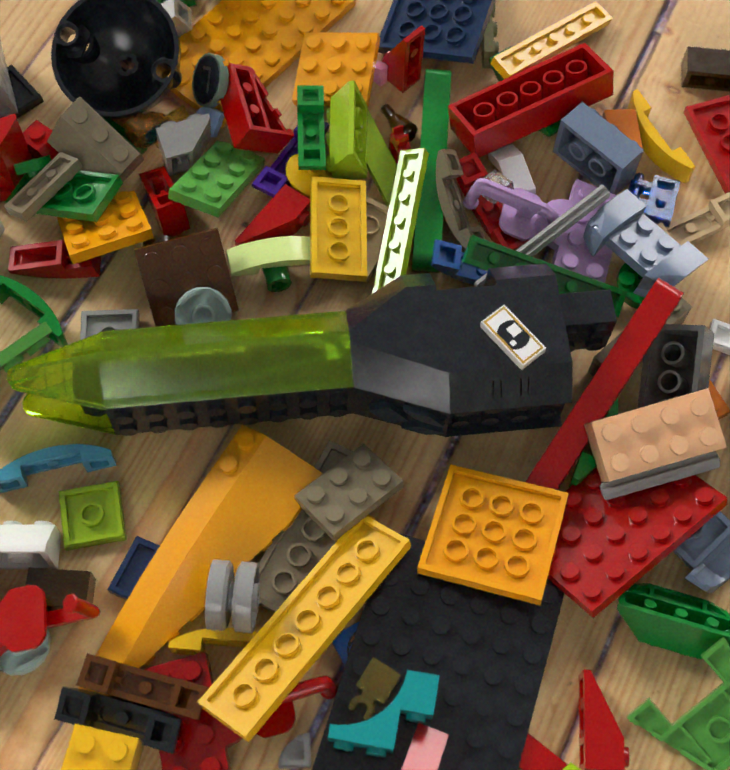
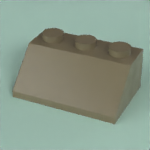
M80 96L60 116L47 140L59 153L62 152L78 158L83 166L80 170L116 174L120 176L123 182L145 160L126 139Z

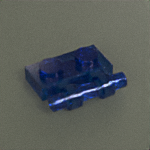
M636 173L634 179L630 181L628 190L646 205L644 214L655 224L662 222L665 227L670 226L681 181L654 175L653 181L650 182L645 180L644 174ZM640 195H649L648 200L640 198Z

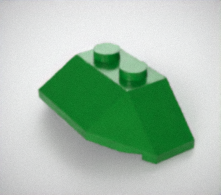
M650 583L633 584L618 597L617 610L640 642L700 660L703 659L701 654L722 637L727 640L730 647V614L708 600Z

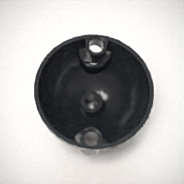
M78 0L70 7L57 26L51 49V62L55 79L60 89L70 101L74 103L80 96L101 117L121 119L142 114L155 107L172 89L177 88L182 81V74L179 70L181 61L180 39L169 13L157 0ZM73 34H76L75 38L71 42H68L69 37Z

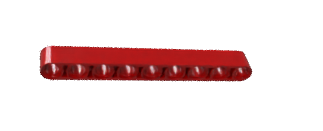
M660 278L655 281L525 481L526 483L555 490L559 489L589 443L584 424L605 418L680 302L684 292Z

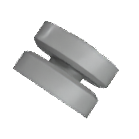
M213 559L206 589V629L224 631L229 624L232 612V625L235 632L253 633L260 603L259 563L241 562L237 568L234 581L232 562Z

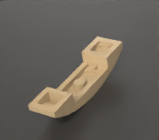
M730 192L711 200L709 205L701 210L665 226L662 222L657 225L680 245L687 241L692 245L730 226Z

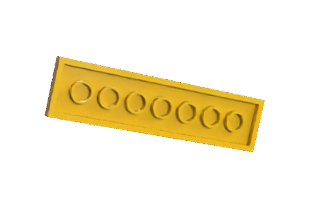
M369 516L363 518L336 541L199 699L198 704L203 710L249 743L412 547L410 540Z

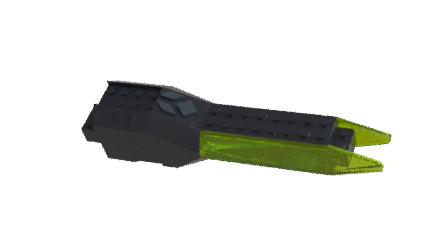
M546 263L488 268L484 286L436 290V284L430 273L402 275L347 309L346 312L334 311L102 331L19 363L7 371L6 378L13 390L26 393L22 405L25 413L31 417L123 436H132L144 432L163 433L167 430L177 429L194 430L199 427L221 428L233 424L253 425L257 422L266 421L284 422L288 419L299 418L310 420L321 416L342 417L347 414H357L400 425L402 429L424 435L435 434L443 437L561 427L563 408L566 403H573L571 352L578 349L596 351L606 347L617 318L610 289L559 294L556 274ZM503 305L546 347L545 353L523 370L480 327L481 321Z

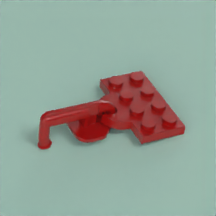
M36 585L13 588L0 601V657L7 650L17 653L35 649L44 642L47 628L95 619L100 615V609L96 605L78 598L75 594H69L63 601V609L46 612V595L42 588Z
M206 652L144 669L209 688L214 683L209 657ZM327 675L299 682L256 734L262 738H270L287 733L296 722L294 700L319 693L325 699H333L338 690L337 685ZM202 710L200 720L164 711L183 721L175 753L172 754L159 750L162 770H231L227 748L239 743L242 739L239 735L205 710Z

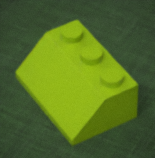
M355 80L346 83L330 98V108L327 109L330 132L326 134V141L330 151L329 156H326V168L328 172L332 173L334 178L354 180L367 178L368 106Z

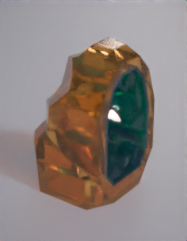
M152 111L145 114L138 113L123 122L124 133L128 140L137 148L150 147L158 142L156 128H159L165 122L171 121V119L164 113Z

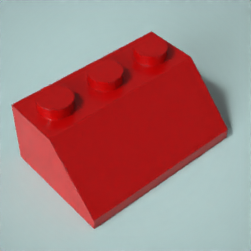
M15 113L0 118V202L6 201L25 175H17L14 164L32 159Z

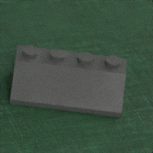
M665 324L643 357L637 409L707 389L709 386L715 333L705 325Z

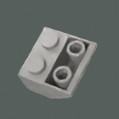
M200 113L193 114L180 122L168 121L159 128H156L159 150L169 176L188 171L201 157L211 139L209 113L205 115Z

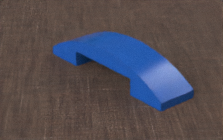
M435 239L431 266L438 271L472 285L487 273L484 270L462 263L465 252H461V245Z

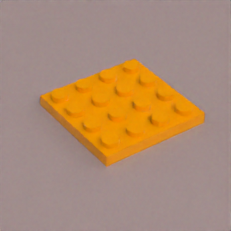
M450 464L419 560L417 573L541 606L569 493Z

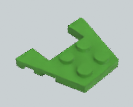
M722 637L701 654V657L723 681L721 685L674 723H671L650 698L646 699L627 715L630 722L636 726L639 725L650 732L652 736L669 744L682 755L706 770H726L730 766V647L727 640Z

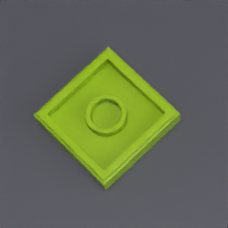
M119 481L58 491L63 542L66 551L127 540Z

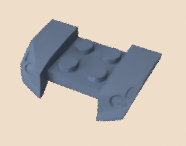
M625 189L605 203L588 221L583 238L592 257L606 245L643 277L634 294L646 297L658 278L675 286L707 262L709 258L689 241L683 245L677 243L643 213L646 205L628 189Z
M721 511L673 551L692 570L685 577V580L707 593H713L730 579V520Z

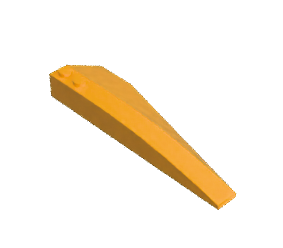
M242 424L161 543L114 621L96 656L136 668H141L144 664L147 666L156 657L154 654L163 645L176 638L180 634L178 631L189 620L192 622L205 610L208 575L213 559L231 561L235 577L241 562H250L261 550L264 552L273 544L272 540L281 531L285 532L293 524L302 510L294 495L323 473L268 436ZM80 686L78 687V689L93 691V692H97V693H100V694H103V695L111 696V695H108V694H105V693H101V692H98V691H94V690H91V689H87V688H84V687H80Z

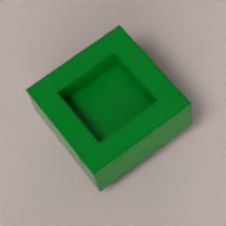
M47 155L14 164L16 174L27 173L29 178L35 177L51 161V157Z

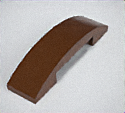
M88 653L77 682V686L196 720H200L203 710L198 701L209 689V687L143 670Z

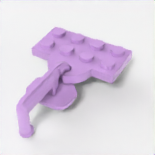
M479 178L474 182L463 199V205L467 209H475L479 205L478 198L480 195L504 203L499 218L501 230L509 236L527 241L598 187L577 179L572 185L569 200L556 199L546 204L541 201L539 196L524 189H510L488 179ZM610 193V197L547 245L555 250L551 264L605 283L613 251L604 245L592 257L583 235L588 221L605 203L614 198L615 194Z

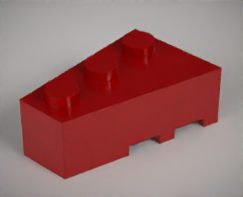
M229 63L227 66L229 71L227 92L224 98L219 100L234 148L279 154L295 135L291 129L286 130L279 119L282 115L279 109H273L266 98L269 93L254 69L249 66Z

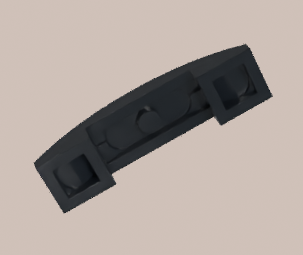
M66 686L61 689L54 718L55 720L73 725L91 726L109 732L136 737L145 746L172 754L176 751L183 721L174 715L150 706L115 696H107L93 691Z

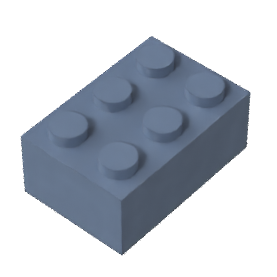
M583 102L561 120L553 152L592 184L596 187L604 185L610 193L615 195L633 180L644 151L636 141L628 138L614 124H610L595 109L588 107Z

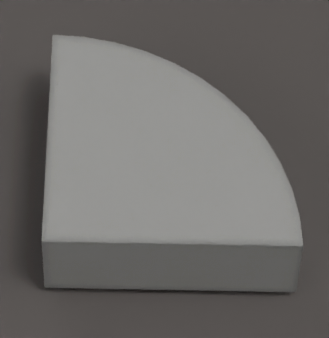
M310 733L298 735L287 744L280 755L278 769L311 768Z

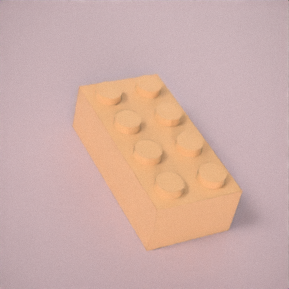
M709 388L584 424L601 482H610L727 447Z

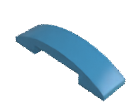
M67 444L44 448L26 454L0 469V493L28 487V475L83 463L88 473L117 466L116 460L110 449L100 446Z

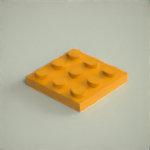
M305 32L292 96L294 105H297V85L324 86V106H330V98L346 83L355 80L369 107L380 44L379 33Z
M134 190L117 193L97 222L57 217L72 264L154 238Z

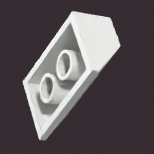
M5 521L3 525H0V569H28V567L58 569L61 533L56 525L48 521H36L34 525H22V523L17 521Z

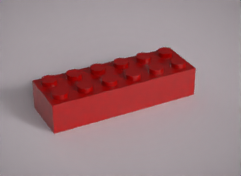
M584 42L448 105L450 128L470 153L475 152L479 158L563 119L581 102L589 107L612 96L614 70Z

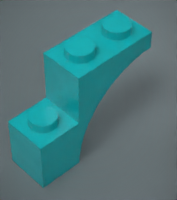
M407 670L404 683L398 695L386 709L373 718L350 725L330 724L328 741L334 742V748L345 751H353L354 746L367 748L366 754L377 757H386V752L393 753L400 714L406 715L405 720L415 723H425V719L432 720L439 675Z

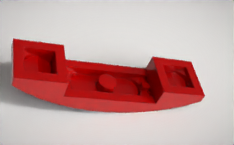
M475 152L459 159L464 175L456 179L464 197H466L477 179H486L488 176V172ZM480 195L478 198L479 205L471 210L490 239L496 244L513 250L524 245L527 241L509 236L501 230L499 218L503 208L502 203Z

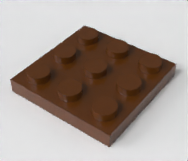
M218 228L134 249L155 327L177 325L175 322V308L178 300L187 291L196 287H210L219 291L227 299L232 312L239 311Z

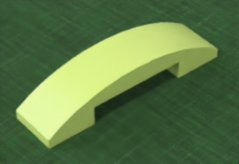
M284 236L267 238L227 249L226 255L231 276L259 274L260 268L310 264V237Z

